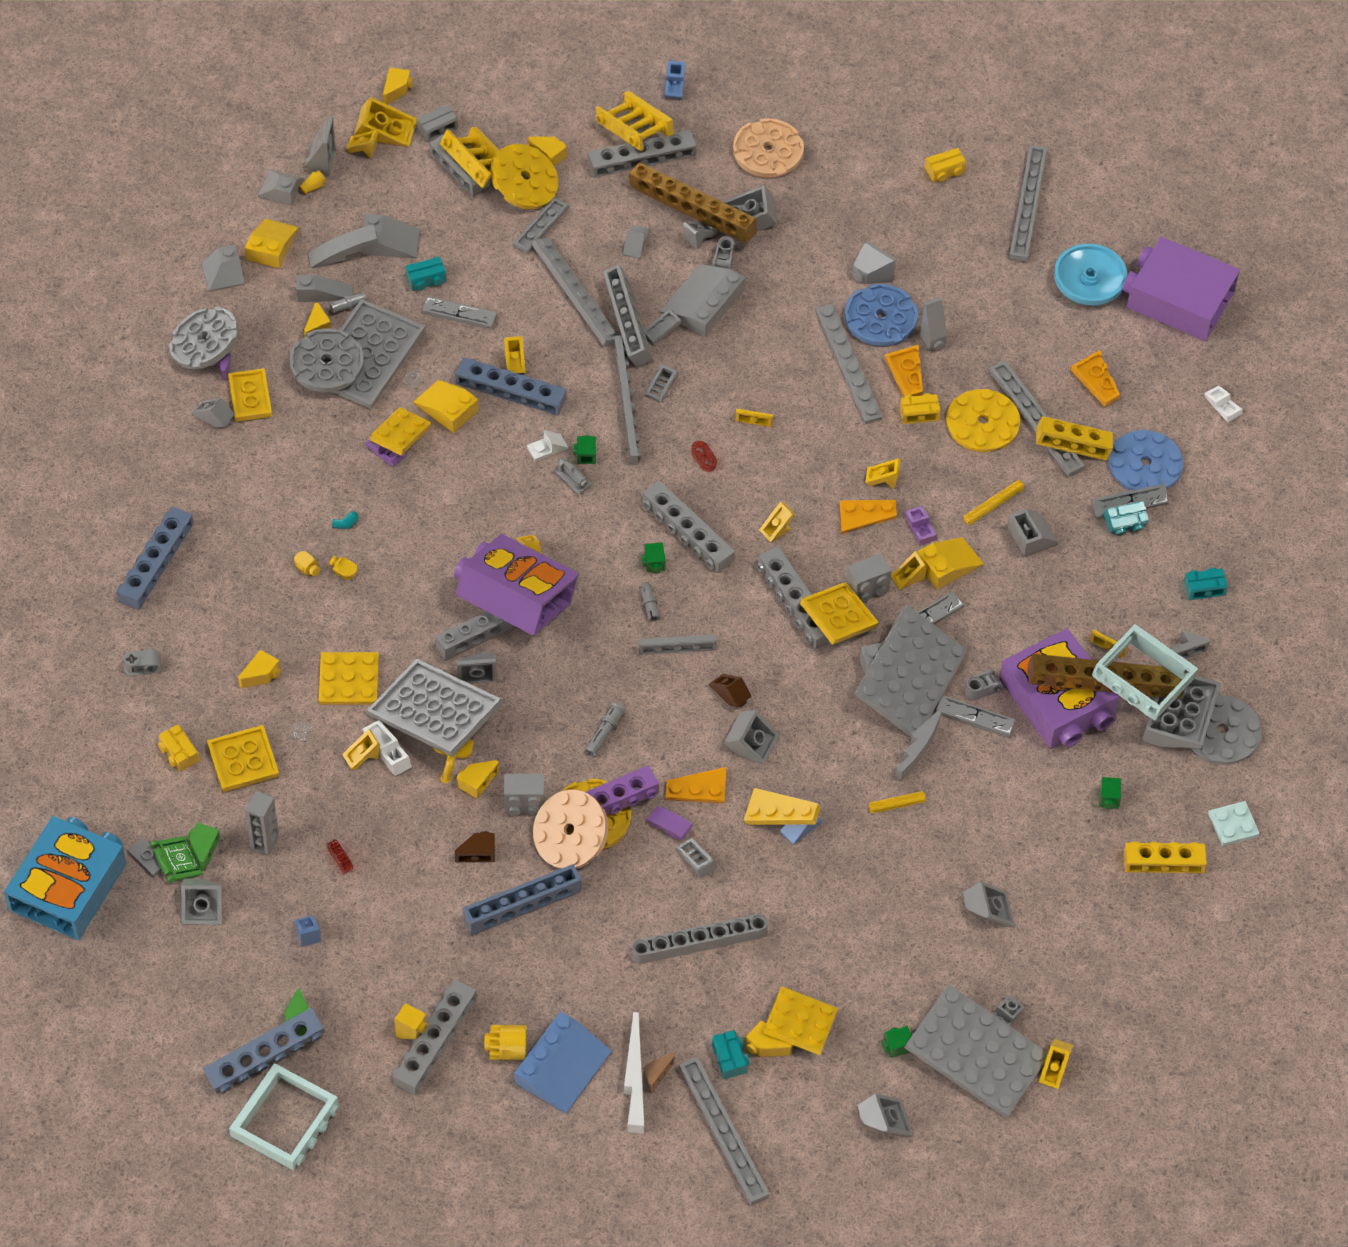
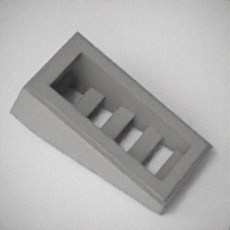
M661 364L645 392V396L662 402L678 378V371ZM665 374V375L669 376L670 378L667 379V378L663 377L662 375ZM659 379L667 382V384L665 385L659 382ZM655 385H658V386H660V387H662V388H664V389H663V390L658 389V388L655 387ZM652 390L660 393L661 395L657 396L651 392Z
M692 837L676 847L678 853L700 879L716 869L714 860ZM691 846L694 847L692 850H690V851L687 852V853L685 852V850H683V849H685V848L688 849V848H690ZM698 852V854H696V855L693 856L692 858L690 857V856L693 855L694 853Z

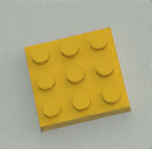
M847 582L804 597L800 601V605L832 645L877 628L879 624Z
M321 652L319 705H372L378 697L379 652Z
M264 725L207 740L222 792L280 777Z
M781 986L763 1033L820 1055L838 1008Z

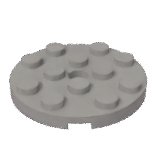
M216 307L211 310H207V308L198 310L186 317L174 330L172 343H169L170 353L174 360L184 368L200 369L213 366L232 351L238 339L239 324L234 315L225 308Z
M318 329L307 333L306 337L294 344L290 353V367L295 379L304 387L317 392H336L350 386L358 379L364 367V354L359 342L351 338L350 334L338 329ZM325 358L331 359V361L327 364L322 360Z
M1218 695L1202 748H1192V750L1200 758L1214 764L1231 765L1239 763L1250 757L1259 746L1262 735L1260 720L1254 710L1243 701L1230 696ZM1224 726L1228 732L1220 733L1217 728Z

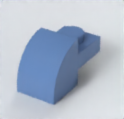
M668 60L665 98L682 100L685 62Z

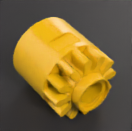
M490 1025V1033H485L484 1045L485 1051H490V1060H524L526 1058L527 1025Z

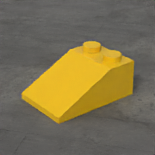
M369 97L361 108L354 135L377 129L379 131V143L410 147L417 118Z
M265 218L251 233L245 246L246 260L280 269L299 227Z
M441 380L436 381L413 401L415 405L452 433L456 432L479 411L478 398L464 388Z
M963 537L935 542L918 551L927 565L926 576L937 590L984 565Z

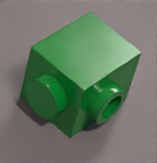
M577 436V444H574V455H577V464H596V436Z
M663 542L644 544V555H641L642 566H646L647 572L657 574L666 570Z
M1102 777L1099 807L1119 809L1121 802V778Z
M908 1026L891 1028L885 1032L882 1047L885 1053L889 1052L891 1058L910 1053V1051L904 1048L912 1037Z

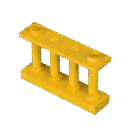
M630 91L623 93V104L609 111H605L599 106L596 107V121L640 151L643 150V139L657 132H662L668 137L674 134L673 119ZM625 110L630 111V113L618 119L614 117ZM636 117L642 119L630 126L625 124ZM647 124L653 126L641 133L636 131Z
M471 127L467 137L457 138L450 130H446L440 145L481 188H485L489 178H491V173L484 166L490 167L493 158L500 150L477 127ZM463 144H468L471 148L467 149ZM474 155H478L481 160H478Z

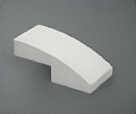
M1217 386L1204 393L1205 398L1227 422L1242 415V408L1231 401L1230 394L1222 387Z

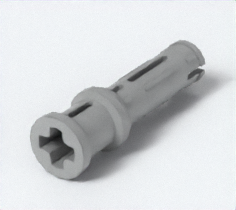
M617 703L610 704V710L602 717L601 726L585 749L586 754L596 757L609 733L617 728V722L626 713V710Z

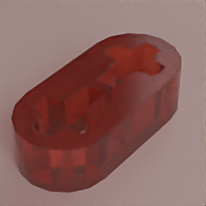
M704 441L694 442L691 453L701 469L706 472L714 471L717 468V458ZM698 447L700 449H703V454L700 452V450H697ZM706 459L709 463L712 462V465L706 464Z
M334 839L326 843L329 853L343 874L353 870L352 862L339 842Z

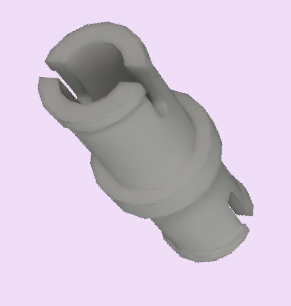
M364 292L350 297L347 295L341 300L329 303V308L333 314L346 309L351 310L354 306H357L361 299L367 301Z
M643 584L644 588L641 585L639 589L643 598L642 605L646 608L649 622L656 621L655 617L657 620H660L661 617L657 609L658 602L653 595L651 584Z

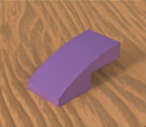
M231 352L218 361L223 381L227 380L228 373L230 372Z
M370 439L365 443L368 448L393 467L407 456L406 453L402 456L370 441Z
M923 506L905 511L907 521L919 545L937 540V534L931 526L930 518Z
M657 806L647 818L648 824L664 830L667 835L679 840H683L693 827L686 819L660 806Z

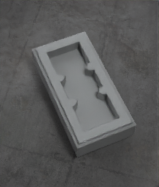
M669 308L644 329L645 335L655 345L678 327L682 321Z
M141 838L127 849L133 858L152 877H155L162 871L153 852L154 848L144 838Z

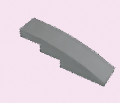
M374 224L338 236L308 252L311 268L347 260V255L361 252L362 247L378 243Z
M937 711L912 733L911 745L904 750V761L896 767L895 776L900 781L916 766L927 751L940 723V711Z

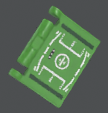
M185 836L160 841L155 840L150 843L152 848H156L153 852L164 875L168 876L166 878L168 883L198 877L203 874Z

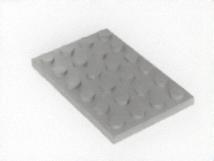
M361 299L340 330L350 334V337L361 345L364 354V367L354 383L333 393L372 409L425 332V326ZM325 358L322 361L327 364L331 359Z
M906 605L858 685L854 695L911 737L912 733L930 718L965 656L967 649Z
M416 659L367 709V713L369 716L453 757L500 708L503 702L501 698Z
M950 984L945 988L904 1047L1006 1118L1039 1072L1048 1055L1047 1051Z

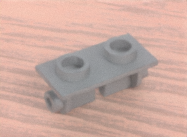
M562 458L559 460L558 463L560 465L554 472L578 495L593 485L568 459Z

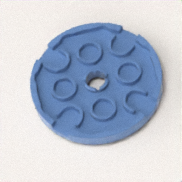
M873 284L869 285V288L859 289L849 298L846 304L845 322L849 331L857 339L870 345L892 346L901 343L914 332L917 325L918 310L916 304L914 305L908 293L892 285ZM884 313L886 316L880 319L877 314Z
M1149 430L1133 431L1121 436L1113 444V450L1108 460L1112 476L1116 478L1120 485L1128 490L1163 483L1166 484V489L1177 483L1183 470V456L1178 446L1167 436ZM1147 459L1151 464L1144 465L1141 463V460Z

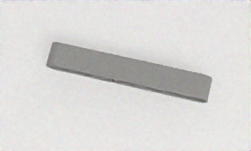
M756 914L639 939L633 943L632 958L636 963L644 964L761 939L767 934L768 920L764 915ZM716 934H722L724 936L718 937L716 936ZM697 938H702V939H704V940H703V941H698V940H696V939H697ZM682 942V943H684V944H683V945H678V944H676V943Z

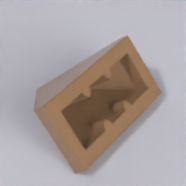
M671 1052L644 1067L649 1092H654L674 1065V1053Z

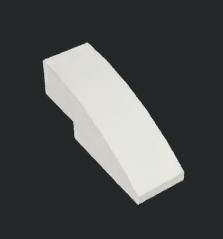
M380 720L362 729L364 733L371 729L380 743L379 756L394 776L412 768L409 756L399 746L398 740Z

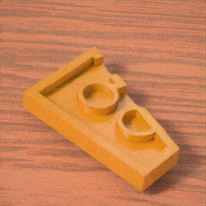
M919 344L885 354L884 359L903 397L906 395L922 396L923 385Z
M1101 350L1071 366L1072 373L1104 407L1119 399V391L1108 372L1106 362L1104 363Z
M840 500L839 503L841 535L855 529L859 530L872 524L876 525L897 518L896 500Z
M726 767L667 780L666 800L725 803Z

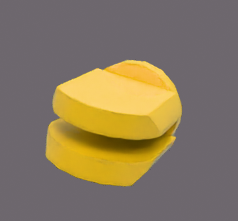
M301 551L295 555L294 562L296 568L303 574L315 577L320 573L319 563L308 552Z
M335 555L331 558L329 565L333 567L335 574L345 580H351L356 576L357 564L342 556L339 559Z

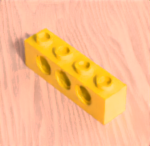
M1042 416L1036 427V444L1107 461L1113 450V432Z
M1137 841L1125 843V872L1205 873L1207 865L1205 844L1197 842L1189 844L1178 842L1139 843Z

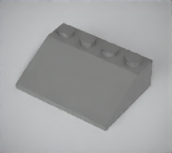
M699 264L659 313L663 314L671 308L682 321L681 325L706 337L745 290V277L731 269Z
M1195 675L1193 681L1186 687L1181 699L1176 698L1156 720L1149 717L1142 742L1160 747L1202 748L1221 683ZM1155 697L1154 702L1160 705L1166 697Z

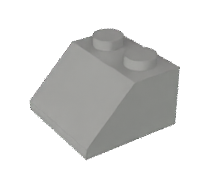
M756 710L741 712L738 715L724 743L735 754L764 765L780 734Z

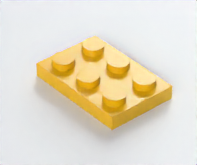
M265 368L228 373L235 422L272 417Z
M399 407L370 435V441L402 456L431 427V422Z

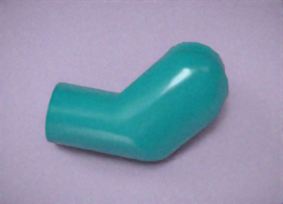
M351 511L343 519H333L332 528L350 529L358 521V513Z

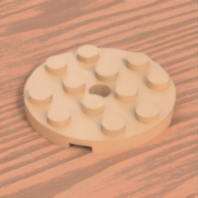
M764 118L752 124L749 122L740 128L733 141V154L736 162L746 172L758 177L774 178L786 175L793 171L803 158L804 143L799 136V132L790 124L778 119ZM770 146L772 149L766 151L764 147Z
M565 790L551 796L539 809L533 826V838L537 851L546 862L561 869L574 864L576 869L588 865V862L601 853L608 836V818L605 810L596 798L579 790ZM573 824L574 832L568 835L566 829Z

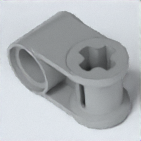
M724 236L719 239L712 266L731 269L734 255V240L731 237Z
M155 649L128 652L123 657V663L125 664L124 672L129 676L150 675L152 672L157 674L161 671L159 651Z
M989 669L967 680L965 696L970 700H978L999 692L1003 688V684L995 677V671Z

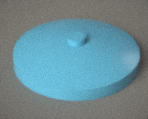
M1079 244L1067 249L1059 256L1054 270L1055 283L1063 295L1074 302L1084 305H1102L1116 299L1122 293V288L1127 278V269L1121 257L1111 249L1098 244Z

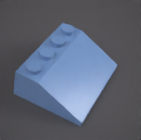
M560 1011L515 1071V1083L566 1114L612 1051L578 1021Z

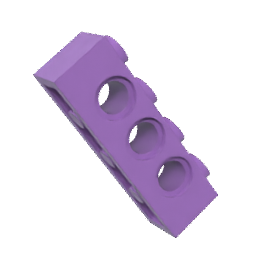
M647 765L585 793L596 798L598 802L605 803L601 807L605 810L606 815L616 814L623 808L635 806L642 800L655 797L659 794V782L650 766Z

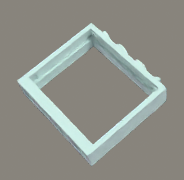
M1134 624L1096 664L1092 676L1110 688L1114 693L1124 698L1128 703L1141 710L1145 715L1156 720L1193 681L1198 668ZM1130 643L1182 679L1160 705L1107 668Z
M274 1063L230 1126V1136L294 1171L297 1165L305 1161V1154L308 1149L312 1150L316 1145L318 1134L325 1132L329 1118L336 1115V1111L339 1108L338 1097ZM280 1078L326 1102L291 1155L245 1130Z

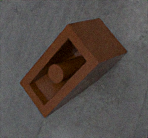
M721 674L708 684L729 706L741 707L747 703L746 700L752 697L742 677Z
M487 831L474 833L455 850V863L495 862V833Z

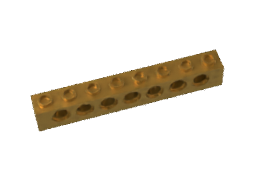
M639 162L629 173L630 186L746 244L757 233L755 217Z
M1041 654L1031 655L1028 663L1029 684L1113 692L1092 676L1095 666L1100 660ZM1112 662L1107 667L1146 696L1167 697L1182 681V679L1163 666ZM1185 689L1180 693L1177 699L1182 698Z

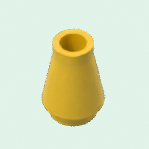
M319 170L313 171L299 188L306 195L323 187L327 181Z

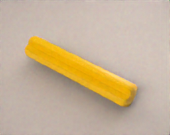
M924 791L869 802L868 808L870 813L873 814L924 803L926 796Z

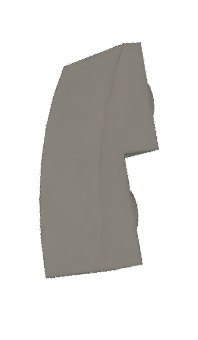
M1009 995L997 1006L996 1012L993 1015L1011 1026L1023 1012L1025 1006Z

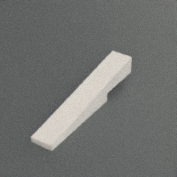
M633 1012L624 1094L631 1095L628 1132L644 1134L639 1013Z

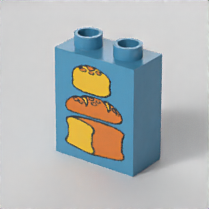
M52 816L4 891L8 909L79 941L126 866L123 842L116 835L109 832H103L99 836L88 831L86 824L77 818L68 817L64 821Z

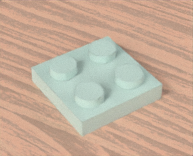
M1246 801L1208 811L1222 846L1256 838L1260 835Z

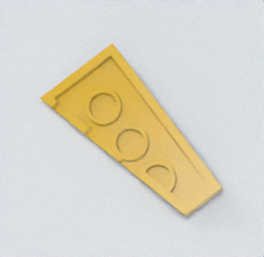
M754 788L743 821L749 825L816 824L821 807L815 802Z

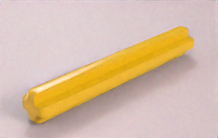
M1021 480L1015 481L964 515V522L971 525L1022 491L1024 484Z

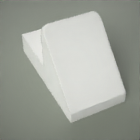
M544 430V439L527 445V449L535 462L569 449L561 434Z

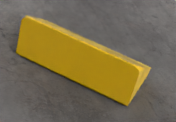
M736 409L735 420L737 422L772 427L774 419L772 414Z
M1094 629L1091 632L1090 642L1107 651L1117 643V641ZM1126 647L1119 657L1124 658L1129 648Z

